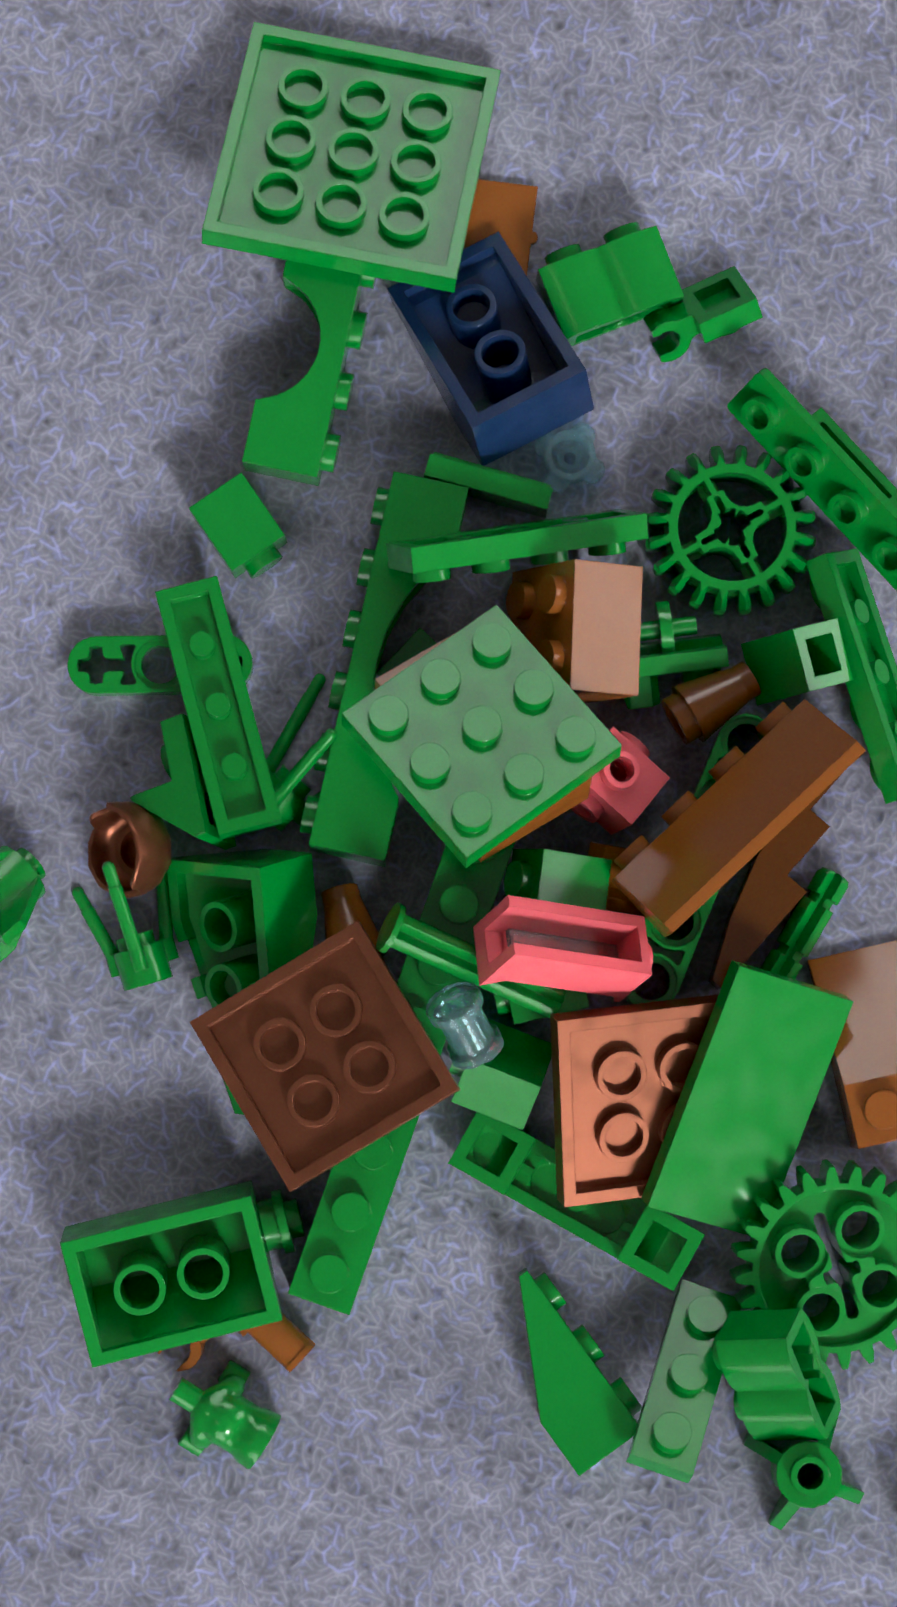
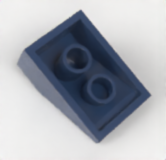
M499 231L463 250L454 293L401 282L387 288L388 294L448 410L481 465L485 466L594 410L587 371Z

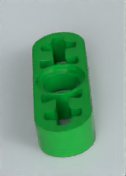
M166 635L88 637L77 643L69 654L67 664L69 676L81 691L89 695H182L177 674L166 683H154L147 679L143 672V661L150 651L156 648L170 649ZM233 636L239 659H242L243 662L242 671L245 683L247 684L253 673V658L246 644ZM124 647H135L131 660L132 673L136 680L135 684L123 685L126 675L124 671L105 672L103 683L98 684L92 683L89 673L80 672V663L91 660L92 650L102 649L103 656L109 661H126L122 649Z

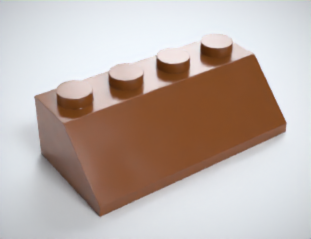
M804 699L793 710L784 702L777 706L755 727L763 738L748 753L744 754L735 746L708 771L716 781L715 784L699 799L688 790L661 816L669 825L664 832L651 844L641 834L614 860L622 871L612 882L664 937L672 934L866 751L857 740Z

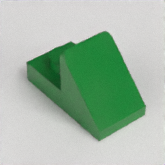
M179 714L161 721L164 745L161 747V760L171 781L130 797L131 801L198 839L224 850L235 847V836L222 840L219 838L188 716Z

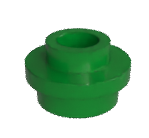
M281 1189L271 1191L272 1198L257 1201L259 1218L268 1251L284 1248L286 1254L296 1252L294 1239L305 1236L297 1199L284 1201Z

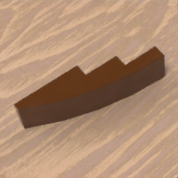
M835 781L754 856L726 919L708 980L717 990L722 987L731 961L745 963L806 894L807 891L788 874L830 827L811 809Z

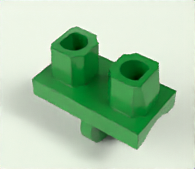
M668 601L655 602V621L641 622L640 641L656 639L658 641L640 643L638 696L624 698L627 708L639 709L654 707L660 704L658 675L681 672L682 683L721 671V667L729 666L727 646L723 645L720 633L674 639V637L697 635L696 617L672 618Z

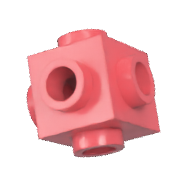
M614 726L608 730L622 744L620 756L592 776L589 798L571 808L582 819L591 823H599L611 835L631 826L670 779L665 772L648 758L650 756L649 750L637 737L625 731L619 732Z

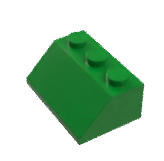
M252 1180L64 1228L60 1246L92 1368L283 1320L270 1252L265 1242Z

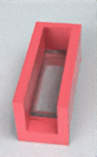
M507 895L473 927L479 986L509 981L612 996L614 1002H620L652 976L653 951L648 943L644 916Z

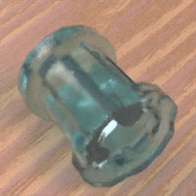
M457 982L444 987L432 996L426 1006V1015L434 1027L442 1030L449 1043L447 1051L453 1065L460 1069H474L490 1062L501 1052L504 1045V1040L497 1025L488 1021L481 1008L483 1005V995L480 989L470 982Z

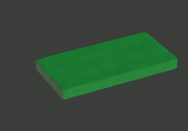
M732 960L641 1197V1200L647 1207L750 1236L738 1222L740 1218L759 1220L762 1212L753 1201L755 1196L763 1197L770 1202L778 1198L772 1180L777 1177L781 1181H785L854 1001L846 995Z

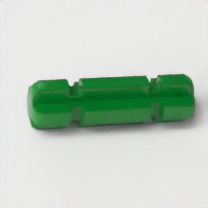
M825 867L816 871L807 887L810 890L807 897L803 896L798 902L776 940L780 943L777 950L771 949L761 969L792 979L797 977L803 966L799 963L802 956L805 958L809 956L833 914L829 911L831 906L839 904L848 888V881L843 876Z

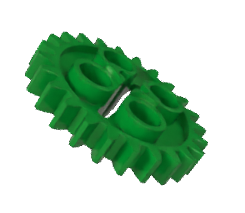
M824 1159L820 1165L819 1178L814 1179L799 1165L796 1167L797 1185L789 1188L776 1177L772 1181L778 1198L770 1202L763 1197L755 1196L753 1201L762 1212L759 1220L740 1218L738 1222L751 1238L750 1241L731 1243L732 1251L737 1257L746 1261V1264L730 1269V1276L735 1283L748 1285L734 1295L735 1300L742 1309L801 1308L803 1310V1306L808 1298L815 1294H828L827 1306L823 1312L817 1316L809 1317L818 1339L821 1360L826 1362L829 1353H832L839 1366L845 1370L849 1367L851 1352L858 1350L870 1364L874 1362V1343L881 1341L890 1350L895 1351L897 1349L896 1340L892 1334V1331L897 1328V1179L885 1187L886 1175L874 1166L862 1180L861 1167L854 1160H848L841 1176H838L835 1167L827 1159ZM859 1211L867 1212L866 1225L859 1233L851 1236L842 1235L843 1222L849 1215ZM817 1213H823L829 1242L842 1256L838 1260V1267L856 1306V1312L851 1316L846 1315L844 1296L840 1286L828 1273L832 1269V1262L814 1223V1216ZM801 1234L808 1236L807 1247L801 1255L792 1259L782 1258V1248L788 1239ZM879 1270L888 1272L887 1284L883 1290L876 1294H863V1283L868 1275Z

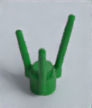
M321 673L314 676L266 759L283 824L275 825L274 827L281 832L292 820L301 826L306 803L304 798L311 791V788L302 779L337 738L335 729H327L291 770L283 764L275 773L325 684L326 678ZM319 791L318 793H316V794L313 795V796L320 797V792H321V791Z
M106 861L102 865V870L124 937L116 940L118 950L84 890L81 887H75L72 890V896L105 955L111 978L120 976L123 989L127 991L173 977L169 961L179 958L173 938L167 872L161 883L156 886L159 940L156 941L153 929L137 933L115 865L111 861Z

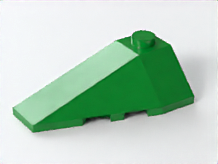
M257 849L171 858V864L167 870L171 919L178 942L188 940L201 975L191 979L197 999L207 996L212 1008L313 948L317 908L312 853ZM225 1083L234 1113L244 1115Z

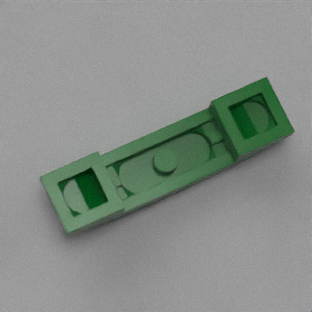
M476 1112L448 1164L499 1193L510 1197L672 1291L675 1290L705 1236L702 1232L667 1212L647 1207L641 1198L564 1208L557 1200L555 1149L514 1126Z

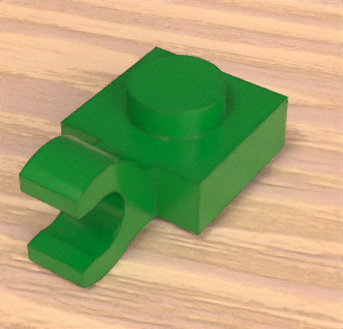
M733 266L682 289L684 297L681 303L669 308L656 309L646 315L643 320L653 338L670 331L666 337L652 343V347L660 361L670 362L681 357L687 351L691 340L697 334L700 335L706 344L721 336L733 334L741 327L763 317L756 296L736 267Z

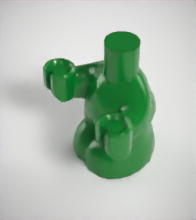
M233 1360L228 1361L223 1373L218 1377L217 1384L202 1390L182 1377L169 1397L170 1401L190 1412L189 1425L182 1438L178 1441L179 1446L199 1457L202 1451L213 1443L230 1453L246 1469H251L265 1450L276 1431L281 1415L271 1409L259 1407L242 1396L245 1383L251 1372Z

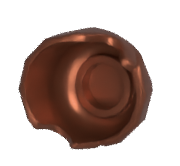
M130 801L107 802L106 808L90 815L89 821L94 829L88 841V868L98 886L109 893L102 870V865L106 861L114 863L126 898L144 895L158 886L171 864V837L162 818Z

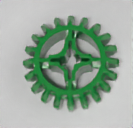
M742 445L736 447L732 464H725L724 452L720 446L711 447L709 451V468H705L701 459L695 453L688 455L685 463L691 477L688 479L680 471L671 468L666 473L665 479L676 493L673 494L663 489H655L651 496V500L657 506L667 510L666 513H647L648 527L655 530H663V535L647 539L645 550L652 553L666 551L667 553L666 557L654 564L652 568L656 576L664 575L672 569L678 573V576L672 580L667 589L672 596L679 594L686 584L696 589L688 604V607L693 610H697L701 606L705 594L714 596L712 612L715 617H722L727 608V598H735L736 610L740 617L748 616L751 612L749 595L755 594L759 604L764 609L772 607L775 599L769 587L771 583L785 594H789L795 588L792 578L784 569L802 574L807 570V560L795 553L794 549L809 550L813 549L816 544L815 536L797 532V528L808 526L816 519L815 512L812 510L794 512L793 506L799 504L807 496L805 489L796 487L786 493L782 486L789 480V473L786 469L782 468L774 478L766 474L765 471L772 458L766 452L759 456L755 468L745 465L748 452L747 447ZM715 483H741L757 490L768 500L763 503L760 501L750 506H738L730 501L724 490L719 491ZM698 492L704 503L702 508L708 520L707 528L695 535L693 540L681 546L678 534L680 510L685 502L694 493ZM719 514L721 517H731V524L735 518L740 520L742 524L755 518L749 522L739 537L741 548L739 545H729V538L725 544L720 542L718 538L709 542L721 525ZM778 517L781 526L780 550L776 560L765 571H762L756 560L758 553L754 547L753 535L757 530L764 527L767 522ZM712 555L723 556L729 559L736 571L741 572L745 580L727 581L711 577L699 570L692 562Z

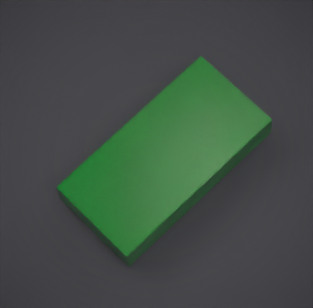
M437 452L430 453L424 473V478L468 487V497L546 518L553 492L550 484Z

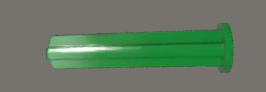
M399 902L387 914L377 938L376 950L385 953L391 947L540 1015L550 1018V1014L559 1012L565 999L566 990L509 981L479 986L475 945L406 915V906Z

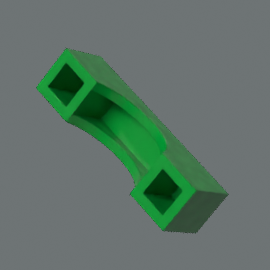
M286 260L283 271L284 286L300 298L315 316L320 328L319 350L312 367L296 385L278 395L255 399L242 463L245 471L319 486L322 471L334 473L341 435L331 433L336 409L348 410L354 374L344 372L349 348L361 349L368 313L357 311L362 287L374 289L376 278Z

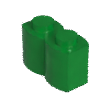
M638 222L628 223L607 232L603 236L606 244L597 248L582 251L579 244H573L560 248L544 258L546 266L538 269L536 281L547 309L571 346L643 320L646 315L656 309L669 308L682 302L684 294L657 226L641 230Z
M801 1308L730 1311L720 1332L714 1338L713 1359L716 1367L723 1372L727 1382L735 1390L733 1397L734 1410L737 1417L744 1422L749 1434L756 1441L827 1440L840 1413L841 1404L834 1377L826 1363L821 1360L816 1332L807 1314Z

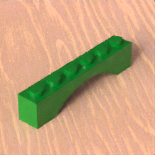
M394 471L390 489L382 487L377 489L370 524L381 526L376 550L368 548L363 550L356 585L367 587L362 611L350 609L342 647L353 649L348 673L336 671L328 705L330 709L339 710L335 726L337 738L314 766V770L325 772L320 797L307 796L301 821L300 832L311 834L309 841L310 851L382 867L386 865L399 807V797L391 781L342 726V713L375 690L376 673L388 638L407 605L426 585V583L413 582L411 573L389 569L386 543L460 532L468 500V487Z

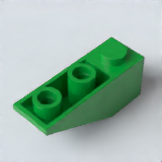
M524 1268L518 1273L540 1422L580 1476L634 1436L638 1423L634 1415L641 1411L642 1405L621 1377L610 1384L595 1363L605 1356L583 1324L572 1331L557 1310L567 1304V1302L546 1273L543 1272L534 1279L527 1268Z

